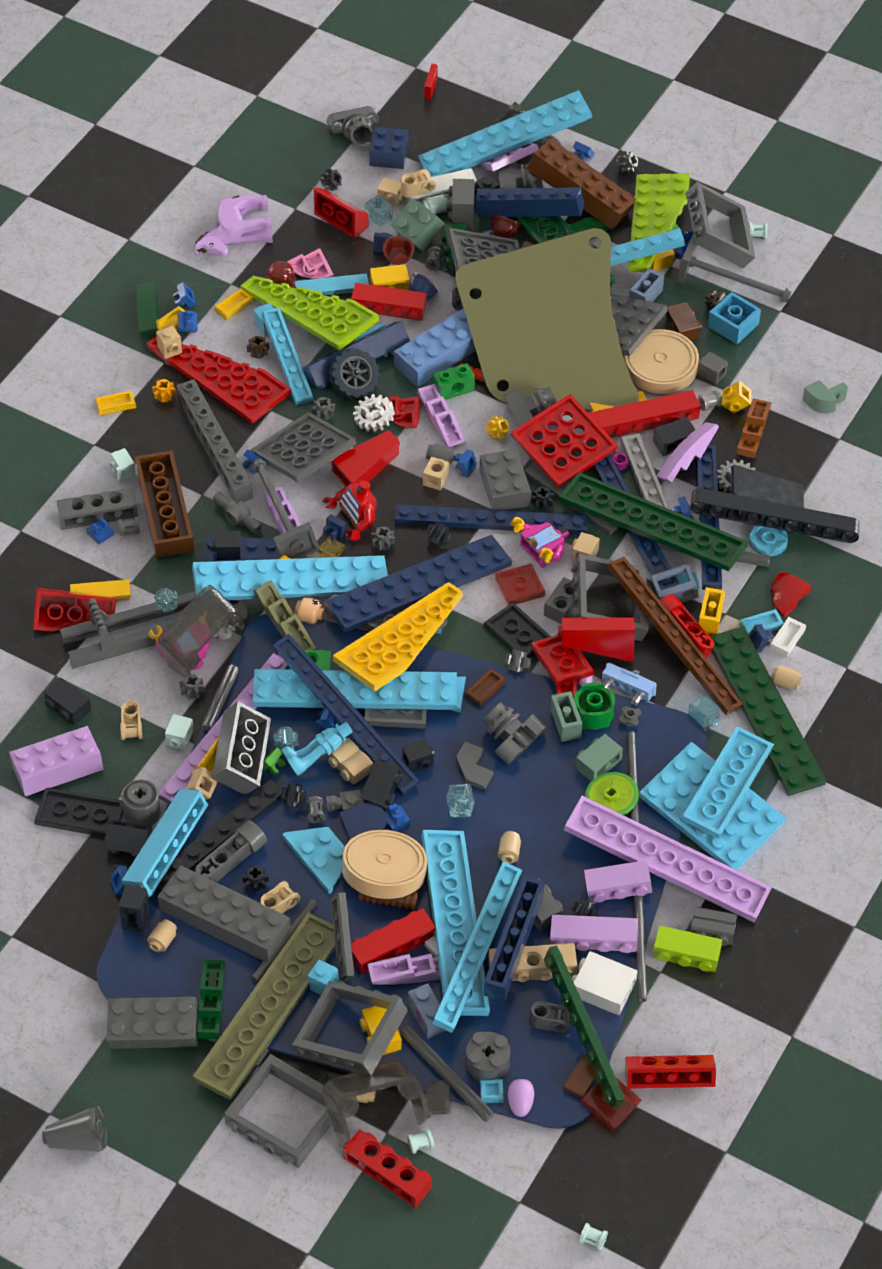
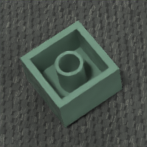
M411 198L390 226L423 252L445 223L414 198Z

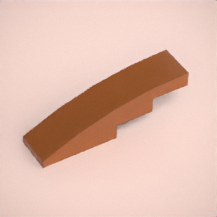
M753 398L736 454L755 458L772 402Z

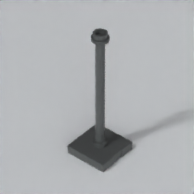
M692 235L680 264L676 279L677 284L683 285L690 267L693 268L695 266L782 298L781 301L788 302L792 291H789L787 288L784 291L697 260V257H694L697 244H695L694 235Z
M256 459L253 462L252 468L254 472L259 473L287 531L273 538L280 556L285 555L290 559H301L319 551L320 547L309 522L293 528L265 470L267 468L266 462L262 459Z

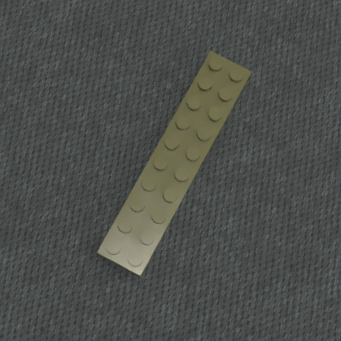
M309 912L306 914L194 1073L193 1081L229 1100L233 1098L309 988L308 974L318 960L326 963L336 949L333 924Z

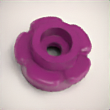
M623 453L613 455L612 460L617 469H626V466L629 465L627 456Z

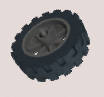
M351 348L341 352L330 364L329 381L333 384V389L338 391L340 396H345L347 399L356 400L370 394L378 385V379L380 378V373H378L379 365L375 363L376 359L371 357L369 352H363L359 348ZM350 361L357 362L355 368L352 367ZM345 363L350 371L342 370ZM360 364L364 367V370L359 369ZM366 373L367 377L364 379L360 375ZM342 374H347L348 378L344 380ZM357 379L363 382L364 384L358 387ZM353 380V386H350L347 382Z

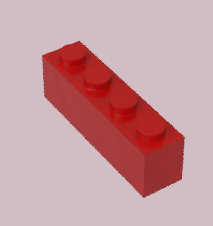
M355 283L351 297L352 300L378 315L423 321L427 306V293Z
M424 909L412 911L406 917L390 922L386 927L375 929L369 935L353 940L351 942L353 964L360 975L369 972V963L399 957L424 945L425 941L435 936L436 927Z

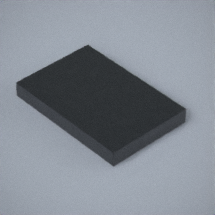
M513 602L485 621L483 626L511 652L513 649L527 652V657L529 658L535 655L531 649L532 642L551 637Z

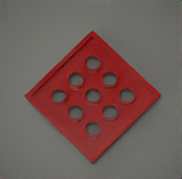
M571 394L511 432V437L557 488L575 478L579 472L583 473L618 448V445ZM567 415L570 416L572 420L565 421L562 417ZM549 425H555L557 429L552 431L549 430L547 427ZM576 428L582 429L584 432L582 434H577L574 432V430ZM536 434L541 435L542 439L535 440L532 436ZM566 438L569 440V442L563 444L559 441V439ZM591 441L594 442L596 446L589 447L586 445V443ZM552 448L554 452L546 453L544 449ZM578 451L581 455L574 457L571 452ZM564 461L566 465L560 467L556 464V462Z

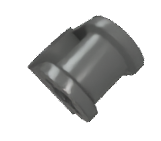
M538 1001L532 1005L529 1023L532 1027L558 1033H566L570 1030L569 1012L563 1004Z

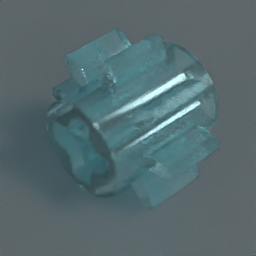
M162 588L154 596V604L157 610L162 608L163 612H171L179 604V596L176 590L171 591L170 588Z
M282 727L278 729L277 733L273 734L274 747H279L281 751L286 746L294 749V746H298V734L293 732L290 727Z

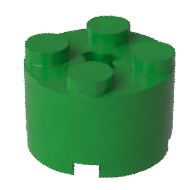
M596 682L586 683L581 686V689L575 693L574 701L582 721V729L597 730L609 727L613 719L615 696L612 690H608L603 684Z

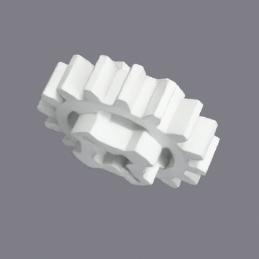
M372 394L370 399L366 396L364 402L358 401L360 406L354 407L355 412H353L355 422L361 430L365 428L366 432H369L370 429L376 432L377 428L383 430L384 425L389 426L388 421H393L392 415L395 414L392 402H389L387 397L383 399L382 395L375 398V395Z

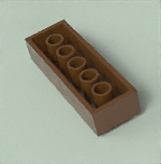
M550 139L533 154L527 167L529 171L552 187L581 188L585 204L583 209L610 229H613L629 214L636 201V198L631 196L630 193L624 191L616 183L610 181L602 173L596 171L553 139Z
M173 450L136 456V472L156 559L194 552L193 535Z

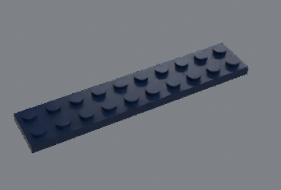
M491 534L325 600V607L344 633L408 608L448 582L455 587H460L510 567L512 560Z

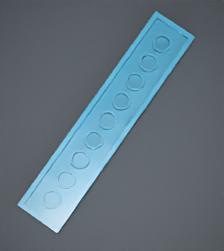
M578 90L421 154L418 158L423 169L428 170L430 173V177L466 170L591 119L592 113Z
M384 556L193 562L192 564L197 601L258 599L253 590L272 580L280 596L284 598L340 595L388 576Z
M254 670L253 707L324 708V705L293 670ZM322 670L354 708L456 710L457 672H404L378 690L373 691L347 671Z
M423 830L421 836L423 849L427 854L426 873L433 924L436 927L434 933L444 997L477 919L464 831ZM483 963L460 1015L488 1016L490 1012L488 997L484 996L485 974Z

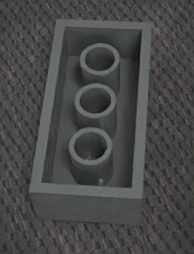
M239 701L224 711L212 779L243 795H247L260 786L271 718Z
M196 997L108 998L107 1043L110 1049L198 1047V1001Z

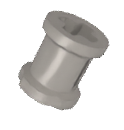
M714 390L711 394L699 395L698 402L701 406L700 408L706 411L710 407L721 406L722 398L719 391Z

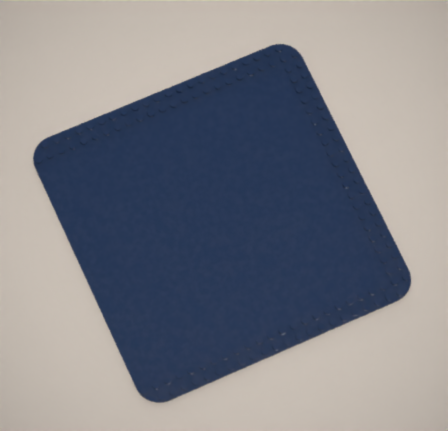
M267 613L254 619L246 627L230 662V664L238 667L239 672L217 721L253 679L254 670L261 669L273 653L279 656L273 649V645L283 637ZM317 620L315 624L301 621L316 647L314 650L331 651V670L346 671L333 662V655L369 633V631L358 628L344 633L338 623L326 620ZM424 646L405 672H457V677H466L460 713L452 710L427 709L425 729L371 726L404 764L402 746L425 738L428 745H432L435 752L433 766L425 770L413 772L419 780V784L405 795H402L397 788L394 791L395 799L392 805L395 803L397 806L401 805L410 819V825L396 832L413 838L423 847L421 836L423 830L464 831L476 919L479 917L502 864V861L498 858L500 838L507 831L519 834L521 839L519 858L516 862L511 863V865L521 869L522 872L489 949H497L524 876L544 881V885H548L554 899L561 902L563 906L562 915L574 916L575 912L570 911L573 902H579L581 897L589 900L584 870L630 863L564 831L568 819L581 796L585 797L586 789L591 782L576 770V756L578 753L590 747L596 738L599 739L606 734L623 748L622 760L607 773L618 772L629 776L627 733L630 731L634 732L637 787L640 792L690 742H693L706 752L707 736L700 723L685 712L645 701H640L638 705H633V698L614 694V715L609 727L597 730L582 729L581 738L562 742L550 710L551 695H556V684L550 677L527 671H513L508 669L509 667ZM492 668L506 678V683L479 707L465 697V692ZM577 684V692H578V690L581 689V686ZM499 703L515 710L514 715L519 713L520 717L518 720L522 724L534 714L547 726L509 765L494 753L504 740L501 737L495 740L494 736L496 734L491 735L488 732L487 725L483 723L485 717ZM628 706L629 708L641 710V715L638 717V725L628 727L619 721V717L622 716V707ZM257 707L255 709L271 718L265 757L277 747L282 751V748L289 746L293 750L298 751L315 739L317 734L326 730L316 724V720L321 718L319 712L324 710V708ZM355 708L365 719V708ZM201 728L192 751L209 731ZM350 735L346 736V738H349L356 744L359 750L364 752ZM465 741L483 748V754L477 765L494 771L493 777L485 791L467 784L457 764L456 756ZM283 753L279 758L283 759L286 765L281 768L278 764H275L276 769L279 770L275 775L269 771V768L262 771L260 786L247 795H243L217 782L211 798L206 800L207 808L180 849L182 851L270 779L281 789L287 787L288 783L303 785V791H307L306 799L312 796L323 798L324 805L322 810L325 820L317 824L309 823L307 820L308 808L305 806V803L300 802L299 807H293L284 804L285 799H281L254 821L265 834L267 843L254 854H250L217 883L260 903L261 897L271 891L282 881H286L289 884V888L294 893L300 895L299 902L293 908L283 913L290 917V926L311 899L318 903L311 914L333 924L331 899L337 893H346L351 942L357 938L369 935L375 929L386 927L390 922L400 920L412 912L410 908L405 910V907L399 909L398 906L394 908L392 905L385 906L384 903L379 905V902L373 904L372 901H369V903L366 900L359 901V891L351 887L343 875L333 886V891L328 894L284 841L283 833L322 827H329L344 846L350 841L340 815L342 809L327 811L326 797L337 796L339 798V792L360 790L362 794L369 775L356 784L345 781L340 771L330 766L327 754L320 756L304 773L297 776ZM638 797L639 823L679 842L681 831ZM628 812L627 814L623 815V816H625V817L631 819V817H630V812ZM220 860L217 863H224L225 861ZM254 865L261 869L265 868V874L269 875V882H265L266 889H261L257 893L251 889L246 890V883L242 881V876L246 875L245 869H249ZM651 872L649 873L653 893H647L642 896L645 948L666 883L665 879ZM426 873L422 886L415 891L419 895L415 911L424 909L433 922ZM155 890L152 896L148 897L149 914L143 932L122 929L121 917L119 915L98 963L97 981L99 988L107 1000L108 998L196 997L199 1004L203 961L225 960L219 1034L221 1036L258 984L251 977L263 960L160 911L158 903L159 893ZM628 896L623 899H610L599 903L594 902L596 903L594 909L598 910L596 917L635 918L634 896ZM164 919L169 920L177 927L176 936L164 952H155L149 947L147 938L159 922H162ZM533 923L525 946L551 945V927L540 932ZM424 944L401 956L410 954L411 958L431 953ZM335 949L326 963L338 969ZM575 949L577 959L576 975L580 971L578 968L582 958H587L590 951L637 970V954L634 951L623 953L613 950L602 952L591 949L587 951ZM488 951L483 961L485 979L489 971ZM353 964L354 977L344 983L353 987L361 986L370 991L378 990L390 996L392 994L399 996L408 1009L398 1027L399 1034L406 1025L410 1026L480 1099V1082L473 1079L466 1069L467 1044L476 1032H494L507 1038L510 1046V1066L508 1073L500 1078L503 1082V1103H485L493 1113L541 1127L561 1129L582 1122L594 1110L602 1089L596 1079L583 1100L563 1090L566 1081L583 1054L586 1053L584 1046L578 1041V1033L575 1026L569 1020L570 1030L566 1033H558L550 1030L536 1029L529 1023L531 1007L535 1002L543 1001L546 1003L562 1004L561 994L558 988L554 986L552 978L548 980L534 979L525 982L512 981L505 1001L488 997L490 1009L488 1016L460 1015L452 1033L445 1031L427 1039L408 1006V991L428 983L440 1004L443 999L441 979L407 984H372L370 973L367 972L360 975ZM310 987L267 1047L271 1051L469 1106L401 1035V1050L383 1055L371 1076L300 1057L292 1044L321 996L311 991ZM631 993L620 1015L582 1001L609 1063ZM339 998L314 1042L362 1054L367 1046L366 1038L368 1037L367 1032H363L360 1025L362 1010L373 1006ZM517 1079L530 1081L534 1088L532 1107L524 1117L516 1116L512 1112L508 1101L509 1086Z

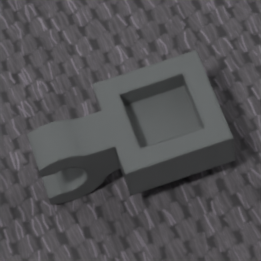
M360 790L339 792V798L337 796L326 797L327 811L339 809L345 811L362 804Z

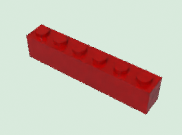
M691 390L593 411L588 414L612 438L654 429L687 417L690 421L699 419L701 406L694 391Z

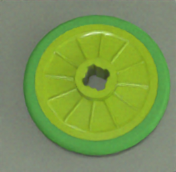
M609 772L597 776V778L590 782L586 789L585 797L621 815H625L635 807L639 797V790L635 781L623 773Z

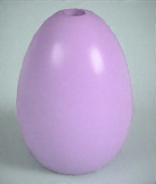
M524 1079L514 1080L508 1089L510 1108L518 1117L527 1115L534 1101L533 1085L530 1081Z

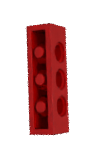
M713 1055L625 1057V1080L627 1089L716 1087V1065Z
M359 1129L343 1148V1156L346 1161L414 1208L432 1189V1178L428 1172L413 1166L409 1159L397 1155L390 1146L381 1144L369 1132L365 1133ZM367 1153H375L376 1155H374V1156H367L366 1154H367ZM386 1165H392V1166H394V1167H393V1168H390V1169H387V1168H385L384 1166H386ZM409 1177L411 1178V1180L404 1181L402 1180V1178Z

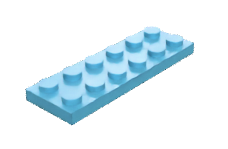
M737 726L685 811L682 821L719 839L770 754L774 744Z

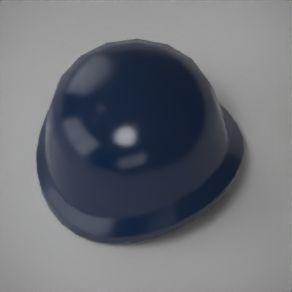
M413 273L410 276V291L427 293V299L438 293L437 288L426 276L419 273Z

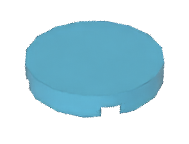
M756 525L751 530L749 543L751 548L758 554L777 556L786 549L788 535L783 530Z

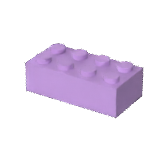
M88 726L9 752L13 770L25 796L104 770L101 753Z

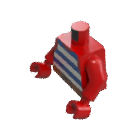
M360 481L357 484L351 483L335 493V497H325L322 500V503H329L325 507L328 509H335L339 501V506L356 528L355 530L347 529L345 532V536L354 542L360 539L361 531L364 532L368 526L373 525L377 501L369 490L370 483L367 481Z

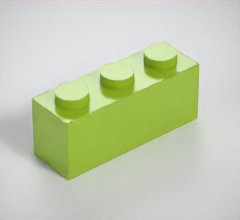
M659 925L653 958L662 962L669 961L685 967L691 966L703 971L716 972L722 939Z

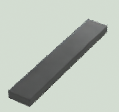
M534 462L524 470L526 477L541 487L550 488V493H554V496L558 499L570 484L567 482L560 488H557ZM569 506L580 515H588L590 522L609 535L619 528L617 525Z

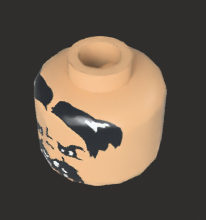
M304 597L302 600H298L294 614H297L300 621L315 624L317 620H323L325 609H323L321 601Z

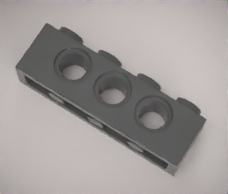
M133 487L57 500L62 530L89 526L101 518L106 522L118 521V519L124 520L138 516Z

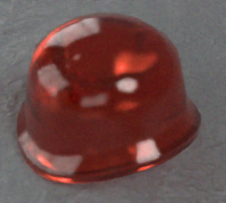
M496 215L490 218L493 234L497 237L513 238L517 234L519 225H521V222Z
M393 236L384 242L383 252L388 262L392 265H403L412 258L414 244L408 238Z
M286 261L272 263L265 276V279L272 280L275 284L281 285L286 283L292 288L295 286V281H297L292 265Z

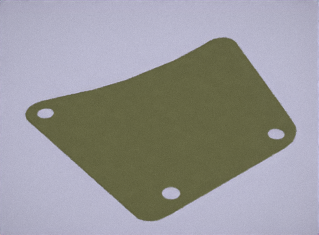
M592 228L465 264L458 268L455 276L456 284L484 379L490 393L499 401L507 403L504 394L518 388L525 398L530 396V390L535 393V389L538 387L547 388L550 386L556 402L571 394L587 410H592L590 402L614 407L639 402L638 393L621 352L612 313L610 294L611 240L605 231ZM592 237H598L601 240V245L598 248L590 247L589 240ZM479 288L482 292L479 299H472L469 294L471 289ZM500 380H506L509 383V388L506 391L502 392L497 389V383Z

